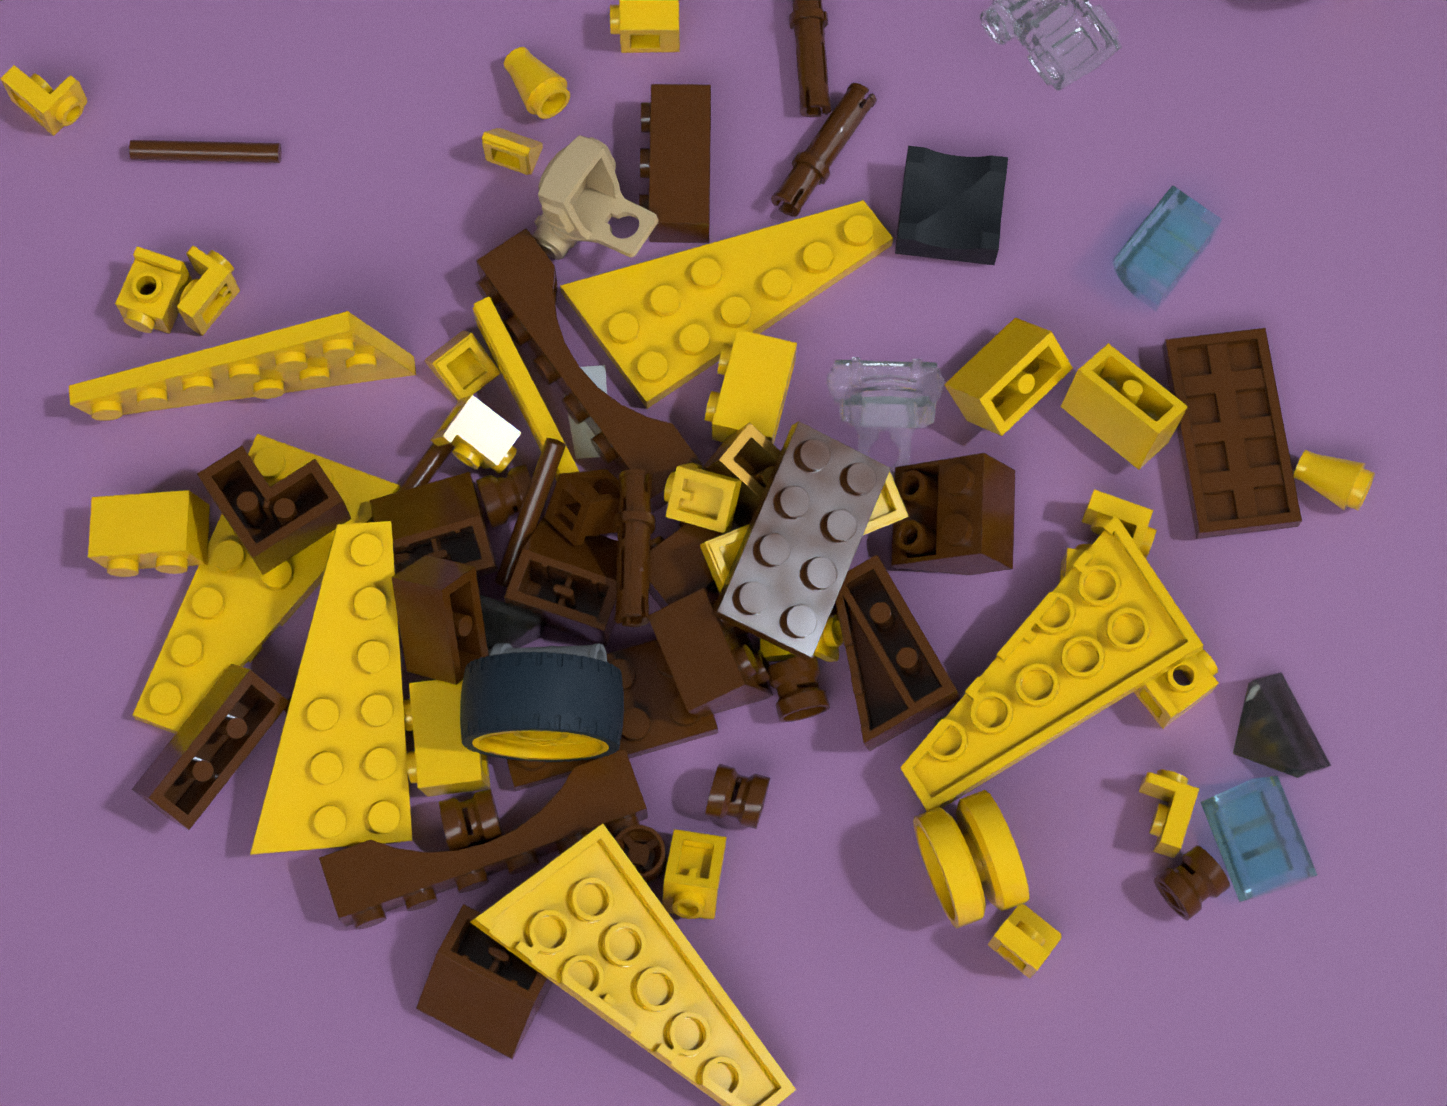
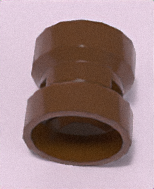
M526 464L510 468L506 478H496L489 475L476 479L492 528L506 524L509 518L515 515L514 513L520 512L531 482Z
M813 655L812 658L807 660L798 656L785 659L766 669L771 677L769 680L770 686L775 688L778 693L779 699L776 702V710L779 721H799L819 715L830 709L826 691L819 688L817 681L820 675V668L816 656Z
M719 763L708 797L705 815L718 819L731 816L737 818L741 825L757 829L767 796L770 777L756 773L750 777L739 775L734 767ZM735 789H738L736 801L732 802Z
M491 788L475 792L473 797L468 800L459 801L456 798L439 801L441 819L450 851L468 848L470 843L477 841L488 843L503 836ZM466 808L468 810L469 819L473 831L472 835H469L467 821L463 810Z
M631 825L623 829L615 837L616 842L631 863L635 864L634 867L647 885L655 882L663 874L666 865L665 844L661 836L653 828L644 825Z
M1198 845L1182 856L1181 865L1175 869L1167 868L1154 878V883L1163 899L1181 918L1187 921L1202 910V902L1208 897L1217 898L1230 888V882L1221 866L1205 849Z

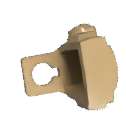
M581 135L576 137L568 146L553 157L541 176L538 186V197L542 205L543 214L541 216L538 215L534 221L537 229L532 236L549 258L563 259L568 250L573 248L578 241L599 243L628 257H634L659 222L655 213L623 197L615 174V159L612 157L607 145L593 137L587 138ZM631 216L639 220L637 232L623 239L615 237L612 234L611 225L608 224L611 217L620 219Z

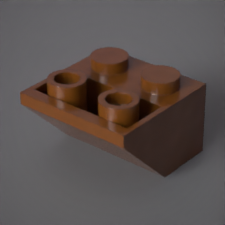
M986 453L895 467L894 482L909 517L893 523L891 566L899 569L960 575H974L1013 569L1015 470Z
M470 471L370 500L374 522L391 521L395 575L425 555L475 566L477 577L498 572Z
M543 517L522 549L504 596L509 614L607 646L616 623L614 618L617 596L618 541L602 535L597 537L586 536L583 545L574 546Z
M705 588L649 614V621L687 711L702 717L762 701L773 696L768 683L771 677L766 670L770 666L767 659L760 650L754 651L747 635L749 632L711 614L719 595Z
M463 904L437 951L416 1009L513 1060L553 982L470 923L481 913Z

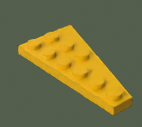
M862 200L560 285V289L564 298L648 409L717 363L720 359L723 345L733 346L737 329L757 334L762 333L891 247L893 237L866 202Z
M349 311L69 385V398L71 406L91 415L93 419L109 421L118 419L126 414L251 397L271 399L288 392L416 375V368L412 354Z
M260 434L256 435L248 453L270 487L316 459L344 500L352 518L344 524L371 522L373 514L370 500L396 493L400 488L398 484ZM221 514L208 543L207 565H199L132 714L135 719L176 734L229 666L234 664L243 667L247 662L251 663L263 649L262 645L279 625L283 626L322 582L335 530L262 575L223 514Z
M1116 514L1104 527V531L1087 551L1085 550L1075 561L1073 568L1057 587L1046 595L1001 648L989 667L967 688L965 695L944 719L938 722L900 767L926 811L938 807H946L1203 650V643Z
M391 521L336 525L250 855L347 847L367 840L379 843L412 841L398 615L391 578L395 575Z
M603 823L470 921V923L722 1106H777L796 1090Z

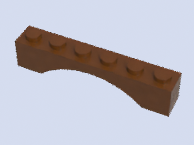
M525 228L476 260L480 277L475 282L476 287L483 298L490 296L494 306L498 304L508 318L504 320V324L519 346L527 343L537 357L532 361L542 379L548 385L556 382L566 395L561 401L574 422L579 425L585 421L595 435L590 439L601 459L606 464L614 461L621 471L643 469L646 470V474L649 472L652 474L651 512L654 513L668 503L664 501V489L669 475L676 471V467L688 463L702 465V462L672 423L647 417L621 405L598 388L579 367L564 341L557 320L558 283L555 266L528 229Z
M623 749L612 755L575 766L562 788L539 813L517 829L488 843L457 851L420 852L394 848L373 840H367L322 856L319 860L338 919L345 926L354 924L356 930H360L385 921L387 919L385 912L406 906L407 911H415L430 906L438 901L436 894L457 887L458 893H464L480 888L489 883L488 875L508 869L510 875L528 871L540 864L538 857L555 851H559V854L563 853L602 823L613 838H615L623 829L631 825H640L639 821L647 819L648 813L626 749Z

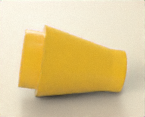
M525 47L516 48L506 56L503 64L504 68L510 74L530 114L538 115L541 119H548L554 117L566 107L570 99V92L567 89L568 84L565 78L534 57Z
M1304 450L1293 474L1295 479L1304 482L1342 510H1345L1348 506L1357 511L1360 510L1375 477L1374 472L1364 469L1365 463L1315 454L1308 450Z

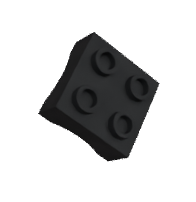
M908 146L895 254L995 265L999 250L1008 157L993 155L981 157L955 156L936 152L925 147Z

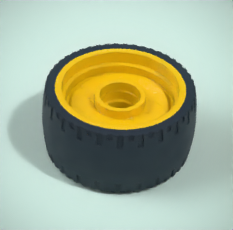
M512 652L480 657L466 665L460 701L461 739L465 748L473 752L503 759L543 762H570L596 759L612 755L619 750L624 718V691L622 673L613 664L574 654Z

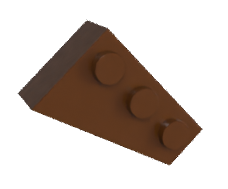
M875 555L849 570L835 602L861 724L863 743L870 752L960 700V697L879 556Z

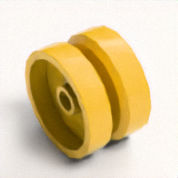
M986 790L959 800L956 809L957 824L953 817L941 807L914 816L913 819L915 836L928 876L944 912L956 929L979 921L984 917L986 909L984 894L989 902L1000 911L1021 905L1030 899L1029 887L1017 846L997 803Z

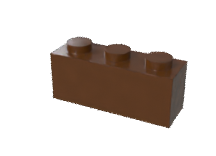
M651 84V103L641 102V133H650V148H640V178H649V194H639V206L655 213L659 219L658 224L649 235V241L657 243H709L711 85Z
M231 664L131 790L172 822L190 830L290 702L251 669Z

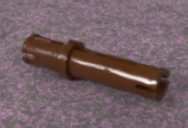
M792 0L793 12L789 15V25L791 29L794 28L796 40L800 114L805 117H821L820 107L825 115L831 112L824 28L828 25V13L826 11L823 12L822 0Z
M851 83L807 149L796 154L792 160L793 169L777 192L771 197L774 206H778L781 200L784 201L779 207L781 212L791 217L798 216L801 208L817 185L825 184L830 177V166L866 114L876 104L877 99L873 93L869 94L867 99H863L869 92L867 87L859 83Z
M628 469L619 474L618 513L614 516L613 520L614 531L618 533L617 596L614 620L617 624L622 623L624 627H641L649 623L651 534L656 529V519L651 514L653 476L650 472L646 474V470Z

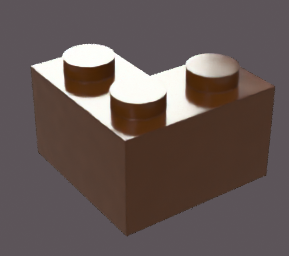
M240 446L197 473L207 492L262 575L335 530L337 524H344L352 519L344 500L316 459L271 487L243 446Z

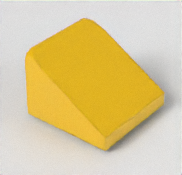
M501 128L485 131L481 138L485 159L488 162L525 175H532L543 149V143Z
M461 331L424 360L457 401L475 394L501 373L475 336L468 331Z

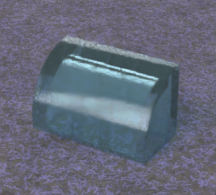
M1172 185L1114 258L1113 266L1116 274L1124 286L1137 299L1154 311H1157L1212 242L1222 219Z
M1278 776L1251 779L1200 802L1239 902L1258 898L1317 876Z

